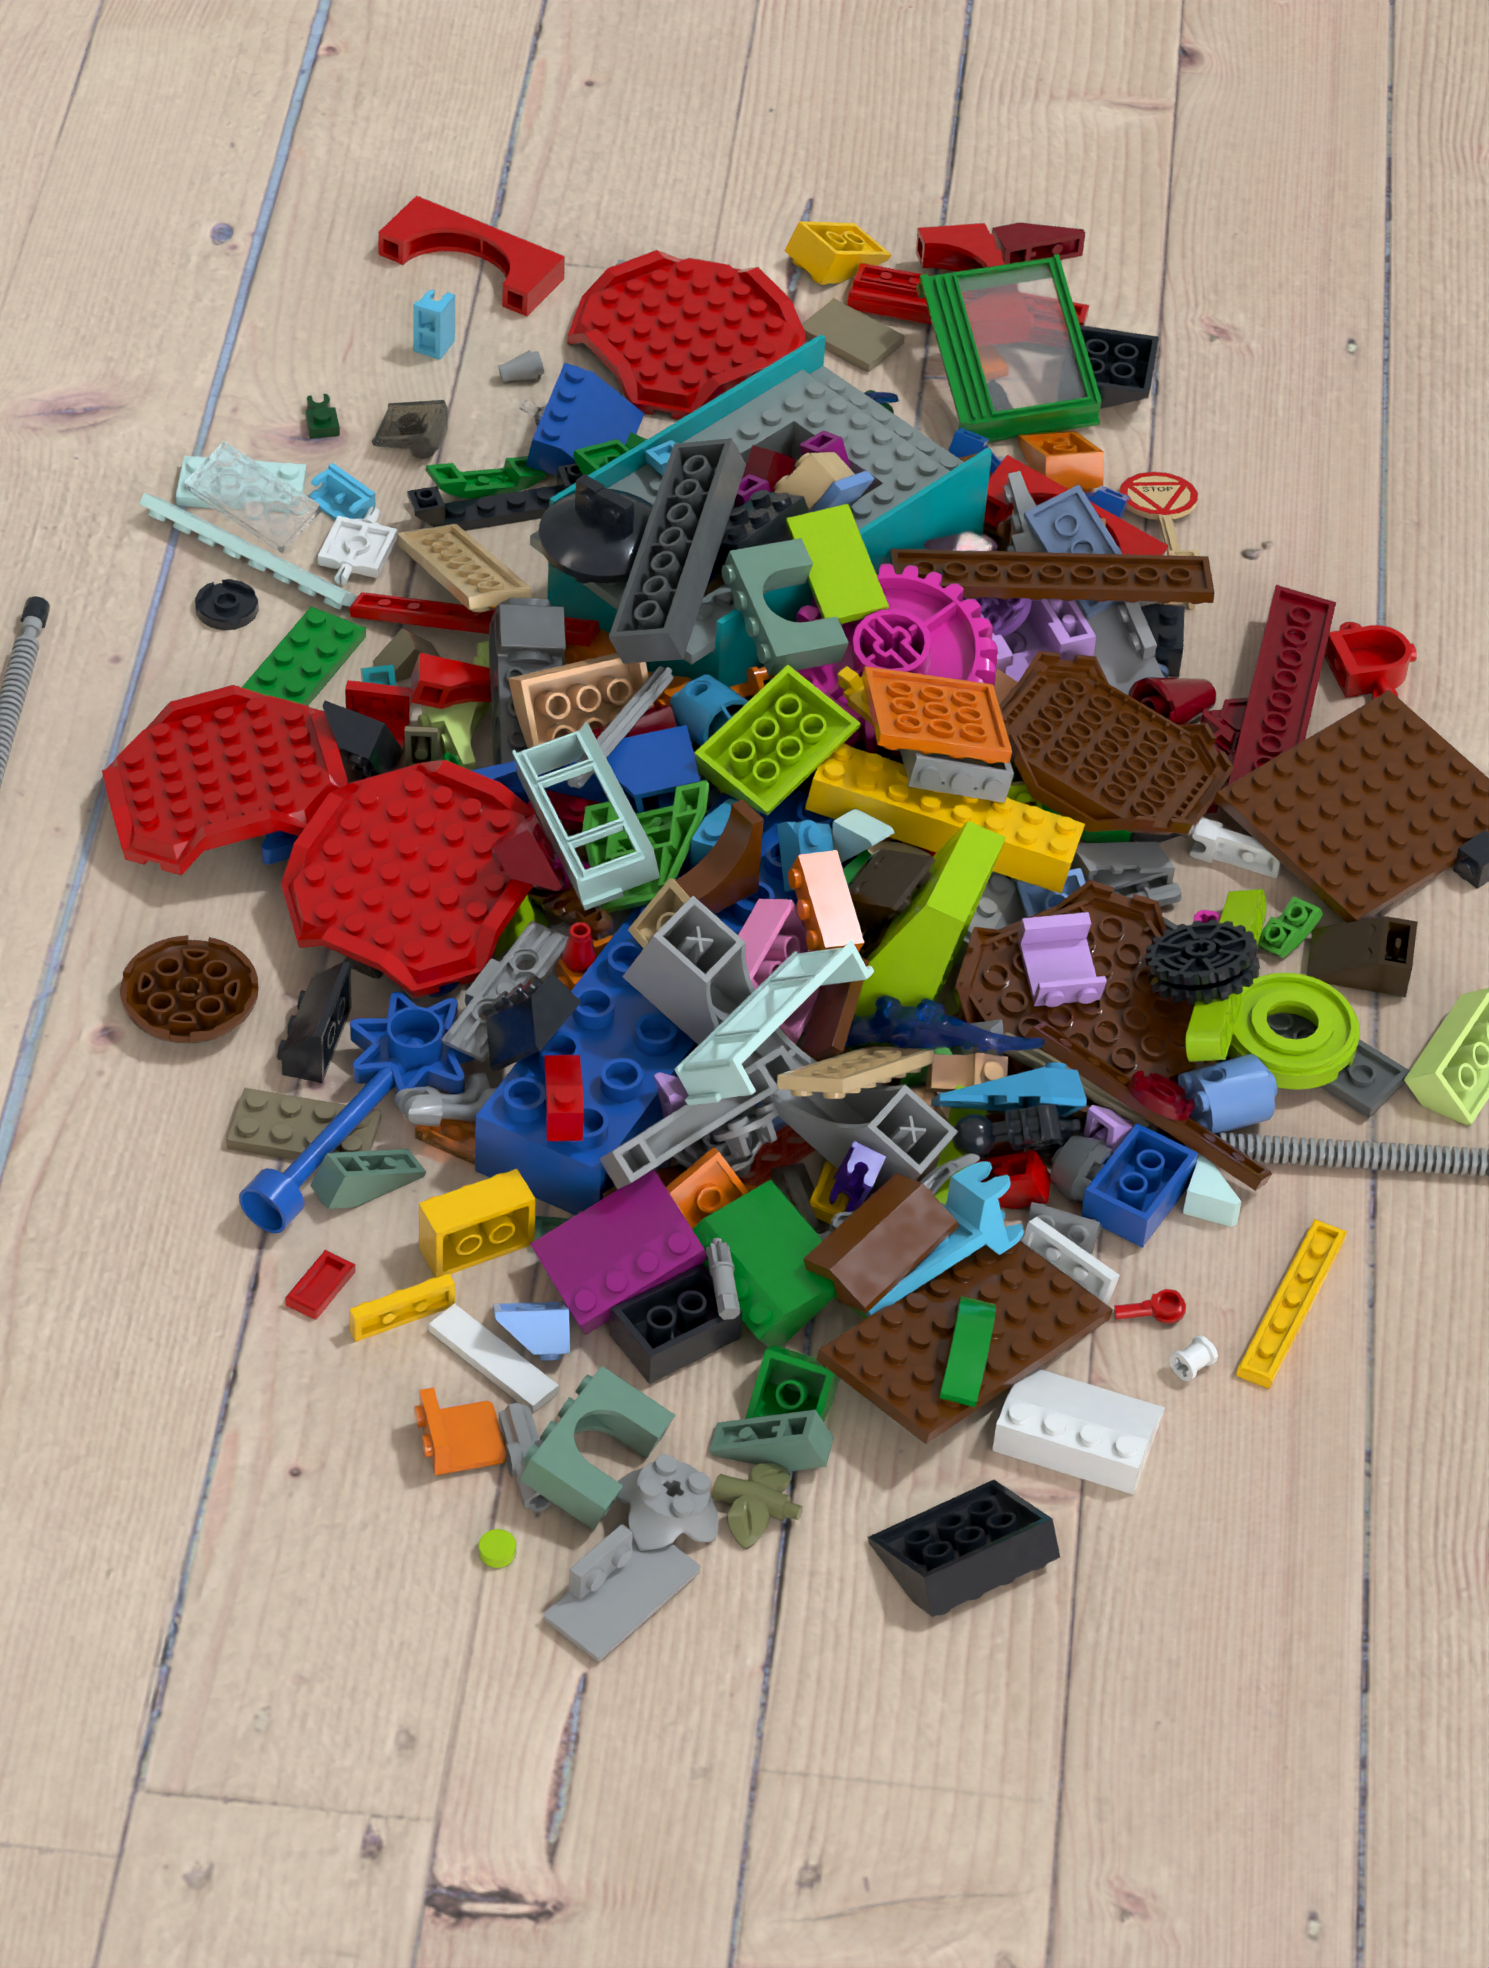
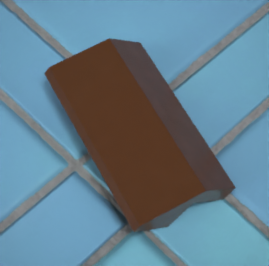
M896 1173L803 1260L806 1270L834 1282L840 1303L867 1314L953 1233L959 1225L958 1221L923 1183Z

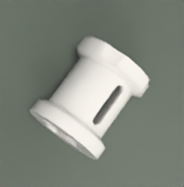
M1199 1335L1194 1337L1191 1345L1183 1351L1173 1352L1169 1357V1362L1174 1373L1183 1381L1188 1382L1195 1378L1197 1371L1201 1368L1215 1364L1218 1354L1212 1342L1206 1337Z

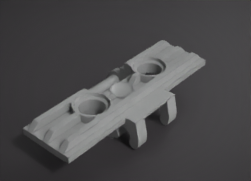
M531 920L501 962L491 958L465 992V1004L467 1007L442 1038V1043L483 1062L489 1055L486 1020L479 1017L480 1014L483 1012L488 1017L494 1010L491 1004L502 992L507 991L510 993L518 984L522 983L525 985L534 976L541 978L549 974L561 959L568 936ZM523 960L535 962V965L529 970L517 968L518 963Z

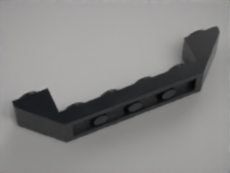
M577 463L558 466L557 485L450 503L443 502L437 486L407 491V496L414 515L432 527L457 524L464 531L540 519L550 507V498L575 484L576 480L583 474Z

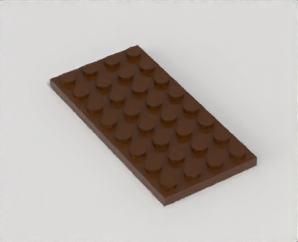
M1019 1241L1000 1255L984 1245L912 1293H909L890 1306L883 1307L821 1347L816 1360L915 1437L927 1444L1110 1319L1113 1309L1022 1241ZM960 1296L996 1305L993 1331L976 1407L939 1398L953 1338Z

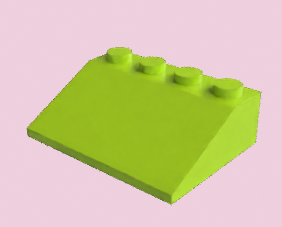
M786 665L695 752L697 769L701 775L722 792L737 800L743 799L750 807L768 816L859 729L861 723L792 667Z

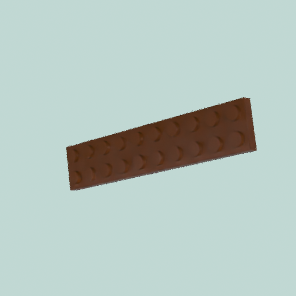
M891 549L890 564L894 567L895 574L902 575L904 568L908 565L917 566L918 578L925 579L931 572H937L942 575V588H946L950 584H959L964 588L963 597L969 599L988 597L1003 600L1010 598H1029L1031 600L1061 599L1064 601L1094 600L1097 602L1111 600L1130 603L1152 601L1164 604L1170 602H1189L1191 604L1214 602L1215 591L1209 556Z

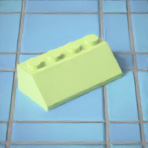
M1489 988L1460 995L1404 1079L1422 1106L1465 1126L1472 1125L1489 1099Z

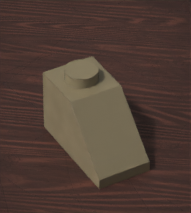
M405 726V767L411 766L413 763L418 764L440 760V728Z

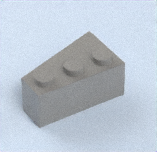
M1157 841L1078 844L1070 870L1081 868L1085 882L1092 880L1114 887L1112 892L1123 896L1140 892L1143 887L1152 889L1173 883L1175 867Z

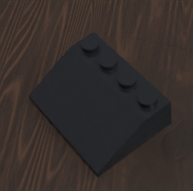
M995 1479L868 1537L871 1547L912 1602L932 1617L946 1614L953 1607L968 1600L978 1599L985 1592L1000 1585L1010 1584L1015 1578L1030 1571L1040 1570L1047 1563L1060 1558L1053 1518Z

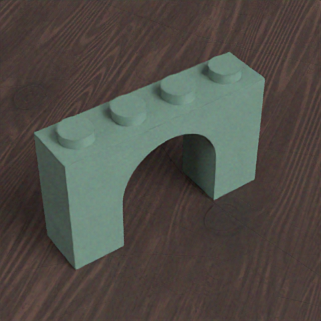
M802 538L729 551L725 565L722 567L723 580L731 588L734 605L742 613L746 632L749 637L753 638L757 647L758 659L761 664L765 665L769 676L778 674L786 665H789L796 671L839 663L842 661L849 644L837 616L809 622H792L776 615L764 600L763 594L768 591L806 584L813 563Z
M603 1366L599 1368L593 1377L587 1374L575 1391L579 1395L577 1399L573 1400L569 1397L557 1415L561 1418L558 1423L551 1421L539 1438L543 1441L541 1446L538 1447L533 1444L521 1462L526 1468L519 1479L593 1530L596 1529L610 1510L623 1485L593 1466L581 1455L576 1446L574 1435L588 1430L604 1432L615 1437L647 1459L663 1438L675 1417V1414Z

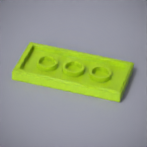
M849 504L786 518V526L791 539L802 538L812 560L813 566L807 581L822 619L837 616L840 624L864 619L866 616L879 610L889 609Z

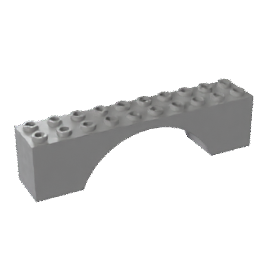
M694 896L653 935L622 976L698 1045L755 990L746 963V942ZM778 1027L742 1063L743 1068L747 1067L782 1045L797 1068L816 1063L817 1061L797 1047ZM905 1084L889 1087L861 1088L860 1093H845V1098L840 1099L824 1098L823 1092H813L811 1096H792L791 1090L780 1089L761 1100L763 1103L774 1101L779 1112L778 1116L837 1169L854 1141L886 1156L875 1183L867 1195L869 1198L896 1173L916 1180L958 1132Z

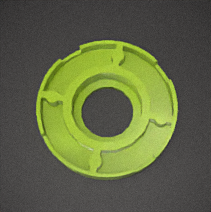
M1297 973L1263 975L1253 979L1254 984L1246 987L1227 1053L1230 1059L1253 1054L1273 1074L1278 1088L1298 1090L1316 1088L1333 1082L1338 1078V1073L1347 1065L1351 1066L1356 1055L1360 1037L1359 1021L1350 1003L1335 988L1314 977ZM1278 1013L1297 1014L1309 1019L1317 1026L1314 1034L1307 1038L1288 1039L1276 1034L1269 1027L1267 1017Z

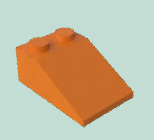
M1075 430L1018 435V443L1028 467L1067 489H1071L1079 484L1084 493H1091L1093 488L1104 486V451Z

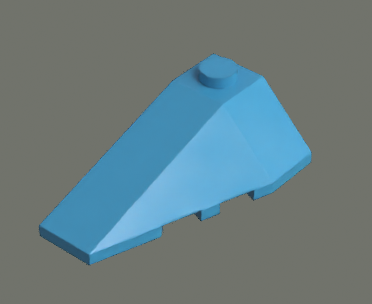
M1046 1063L1045 1067L941 1093L931 1099V1106L1000 1112L1054 1104L1058 1107L1059 1116L1067 1117L1086 1107V1096L1078 1070L1066 1069V1064Z

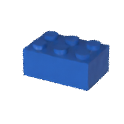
M1136 1123L1085 1189L1081 1217L1091 1220L1096 1219L1097 1222H1100L1102 1228L1143 1248L1189 1187L1197 1163L1198 1153Z

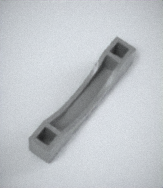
M782 1045L744 1068L756 1090L752 1095L722 1098L717 1103L690 1106L686 1104L599 1158L617 1189H620L656 1168L725 1122L780 1090L778 1089L777 1075L797 1069Z

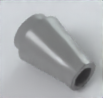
M529 350L498 366L503 383L538 379L539 375L545 374L538 351L531 353Z

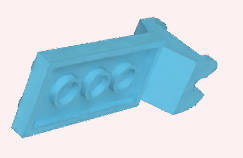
M986 1161L972 1164L951 1176L946 1205L941 1204L958 1221L959 1227L866 1315L871 1316L883 1307L894 1304L984 1245L1000 1255L1017 1244L1024 1234L1022 1224L1011 1225L1005 1228V1213L1000 1210L998 1200L1007 1192L1011 1185L1009 1176L994 1177L990 1181L982 1183L981 1181L988 1177L992 1170L991 1163Z

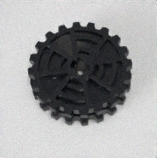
M1199 920L1193 921L1192 925L1188 926L1180 924L1177 925L1175 930L1167 929L1163 931L1162 937L1153 938L1152 945H1147L1145 960L1149 970L1148 981L1151 984V990L1159 992V997L1163 999L1171 997L1172 1002L1175 1003L1184 1000L1187 1001V1004H1195L1197 1001H1203L1207 1004L1212 1003L1213 999L1217 998L1220 1000L1229 999L1228 995L1242 993L1243 987L1253 985V979L1259 976L1260 965L1259 958L1256 957L1257 942L1254 939V934L1251 931L1246 932L1245 927L1242 925L1234 927L1233 922L1230 921L1218 923L1217 920H1210L1208 923H1202Z

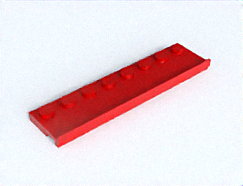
M860 263L853 281V287L849 291L848 306L857 311L932 324L925 298L919 299L916 286L919 285L920 275L923 274ZM984 289L961 292L964 304L977 301L987 294ZM1019 292L1020 296H1024L1028 312L1032 313L1034 319L1033 330H1029L1028 343L1066 349L1069 335L1059 300ZM1073 302L1079 325L1085 326L1089 305Z

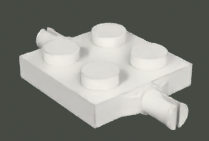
M370 507L363 519L337 516L318 554V565L338 569L334 577L337 584L340 585L342 581V585H345L351 573L374 578L379 577L397 540V529L377 523L381 515L378 508L375 507L373 511V507Z

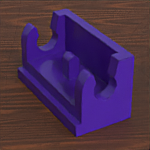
M854 1141L833 1177L836 1181L829 1195L830 1204L833 1205L838 1194H845L849 1198L845 1212L857 1210L872 1189L886 1156Z

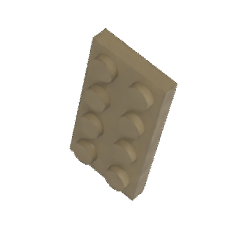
M244 1088L227 1137V1149L295 1160L346 1105ZM373 1109L332 1153L371 1151L380 1125L381 1111Z

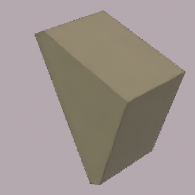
M401 629L373 660V666L394 664L396 682L411 678L420 653L437 657L441 656L431 642Z

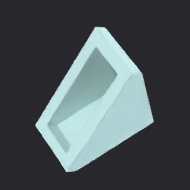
M855 808L833 821L832 837L834 850H837L840 862L842 863L895 832L891 826Z
M1199 1155L1187 1190L1183 1214L1230 1227L1237 1225L1241 1200L1215 1165L1202 1155Z

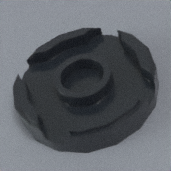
M225 579L222 580V583L215 585L214 582L208 583L198 591L195 598L197 617L202 623L214 629L235 630L244 627L255 619L259 611L258 597H256L254 589L242 581Z

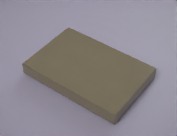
M832 299L802 323L807 340L811 341L821 334L826 337L825 349L867 372H870L904 344L905 335L836 299Z

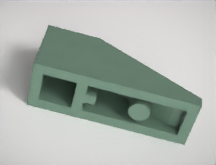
M409 1149L327 1153L310 1186L328 1209L351 1208L421 1179L425 1176L426 1171Z
M816 1410L717 1422L709 1452L715 1457L753 1464L773 1463L791 1471L827 1466L834 1437Z

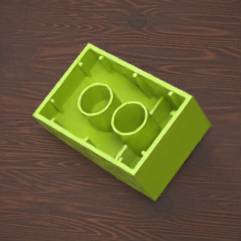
M967 821L933 856L936 861L929 868V871L932 873L931 877L920 889L915 888L909 895L912 898L910 904L901 914H895L881 944L866 958L869 961L868 966H872L874 973L863 982L848 1037L868 1046L914 1048L927 1017L930 1016L950 975L1006 837Z

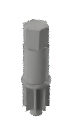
M714 1238L711 1241L712 1243H710L711 1247H707L706 1250L718 1313L723 1320L735 1319L740 1314L730 1246H727V1242L722 1243L721 1238Z

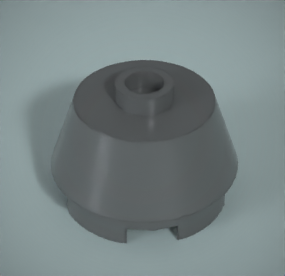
M1074 1135L1064 1146H1060L1055 1152L1051 1162L1053 1167L1050 1180L1070 1202L1077 1201L1083 1204L1085 1189L1112 1156L1113 1150L1105 1145L1104 1140Z

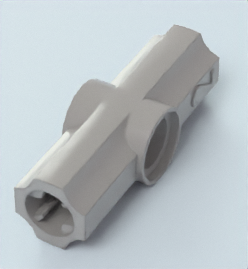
M521 1402L509 1404L504 1410L499 1412V1425L501 1426L502 1435L506 1443L505 1450L507 1452L508 1470L511 1477L515 1476L524 1508L531 1509L533 1512L543 1511L553 1502L519 1480L526 1468L521 1463L524 1456L533 1444L540 1447L543 1441L538 1437L530 1406H524Z

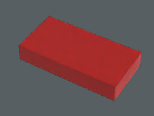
M324 1250L285 1297L286 1306L317 1320L355 1274V1264Z

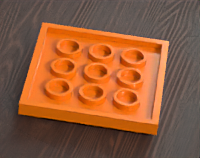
M864 667L862 681L878 745L890 750L902 748L921 751L922 754L927 755L932 753L945 754L956 759H964L965 757L981 759L991 764L1010 762L1012 749L993 684Z

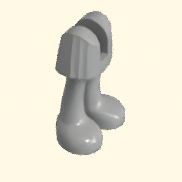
M475 1073L470 1076L466 1091L463 1093L441 1094L433 1087L407 1088L400 1090L396 1094L395 1104L412 1124L439 1127L441 1119L476 1122L477 1113L497 1088H489V1080L485 1073Z

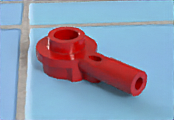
M1164 1289L1157 1294H1152L1151 1300H1144L1142 1303L1114 1305L1115 1320L1153 1316L1157 1321L1172 1324L1180 1321L1186 1313L1184 1299L1179 1292L1172 1289Z

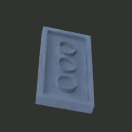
M1079 484L1024 512V519L1044 552L1122 554ZM1075 600L1087 620L1119 603V601L1111 600L1104 602Z

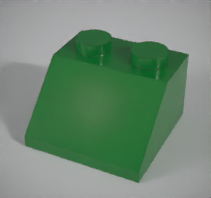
M777 1345L768 1347L764 1352L745 1419L816 1410L824 1422L834 1401L840 1378L817 1361V1358Z

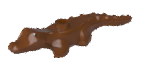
M572 884L566 890L545 891L531 888L528 896L537 907L542 906L543 910L549 911L554 918L561 919L567 925L572 926L579 922L587 924L591 929L592 940L597 941L602 935L612 932V917L604 909L600 910L599 906L584 910Z

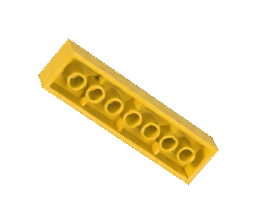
M844 743L817 768L807 799L806 810L837 819L856 808L891 826L895 833L889 837L936 853L967 821H970L1006 837L993 868L994 872L1062 894L1085 826L1084 823L1075 821L1070 817H1063L1042 810L1036 806H1029L1011 800L1006 797L1005 803L908 787L909 780L904 764L883 758L878 754H871L850 747Z

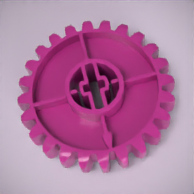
M882 564L877 577L889 609L876 611L864 619L840 624L849 642L841 662L796 670L861 723V727L844 744L854 747L858 741L865 742L864 751L871 754H877L881 747L877 744L873 725L848 706V700L843 696L845 690L837 685V674L846 666L858 673L860 678L863 675L864 667L867 666L993 684L995 687V667L997 665L998 649L995 641L992 640L993 627L990 621L981 617V606L976 600L967 599L963 601L964 588L959 584H950L946 588H942V575L937 572H931L925 579L918 578L917 566H906L901 575L895 574L894 567L891 564ZM813 594L812 606L801 607L796 615V622L801 623L822 619ZM889 749L892 757H901L900 752Z

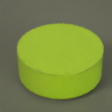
M493 1529L484 1533L479 1540V1557L481 1561L494 1568H501L511 1564L516 1557L517 1544L515 1537L510 1532L502 1529Z

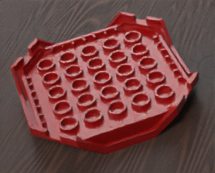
M655 250L607 268L582 295L568 333L567 344L585 343L616 376L624 397L644 414L653 415L654 410L670 412L672 413L671 419L680 420L712 401L718 395L725 393L806 343V333L792 300L759 267L737 269L732 268L729 264L693 258L683 260Z
M236 685L170 701L148 727L106 769L102 770L125 860L143 865L148 860L160 864L161 870L180 876L206 850L276 831H284L299 836L327 795L348 784L337 742L324 710L310 708L307 705L273 696H266Z
M447 760L418 763L355 781L330 792L295 841L281 882L299 948L324 946L382 971L415 999L440 992L438 987L457 981H459L460 985L474 982L492 958L499 936L533 887V884L509 878L505 870L501 872L493 861L492 853L494 851L492 848L499 838L528 817L534 815L535 811L502 783Z

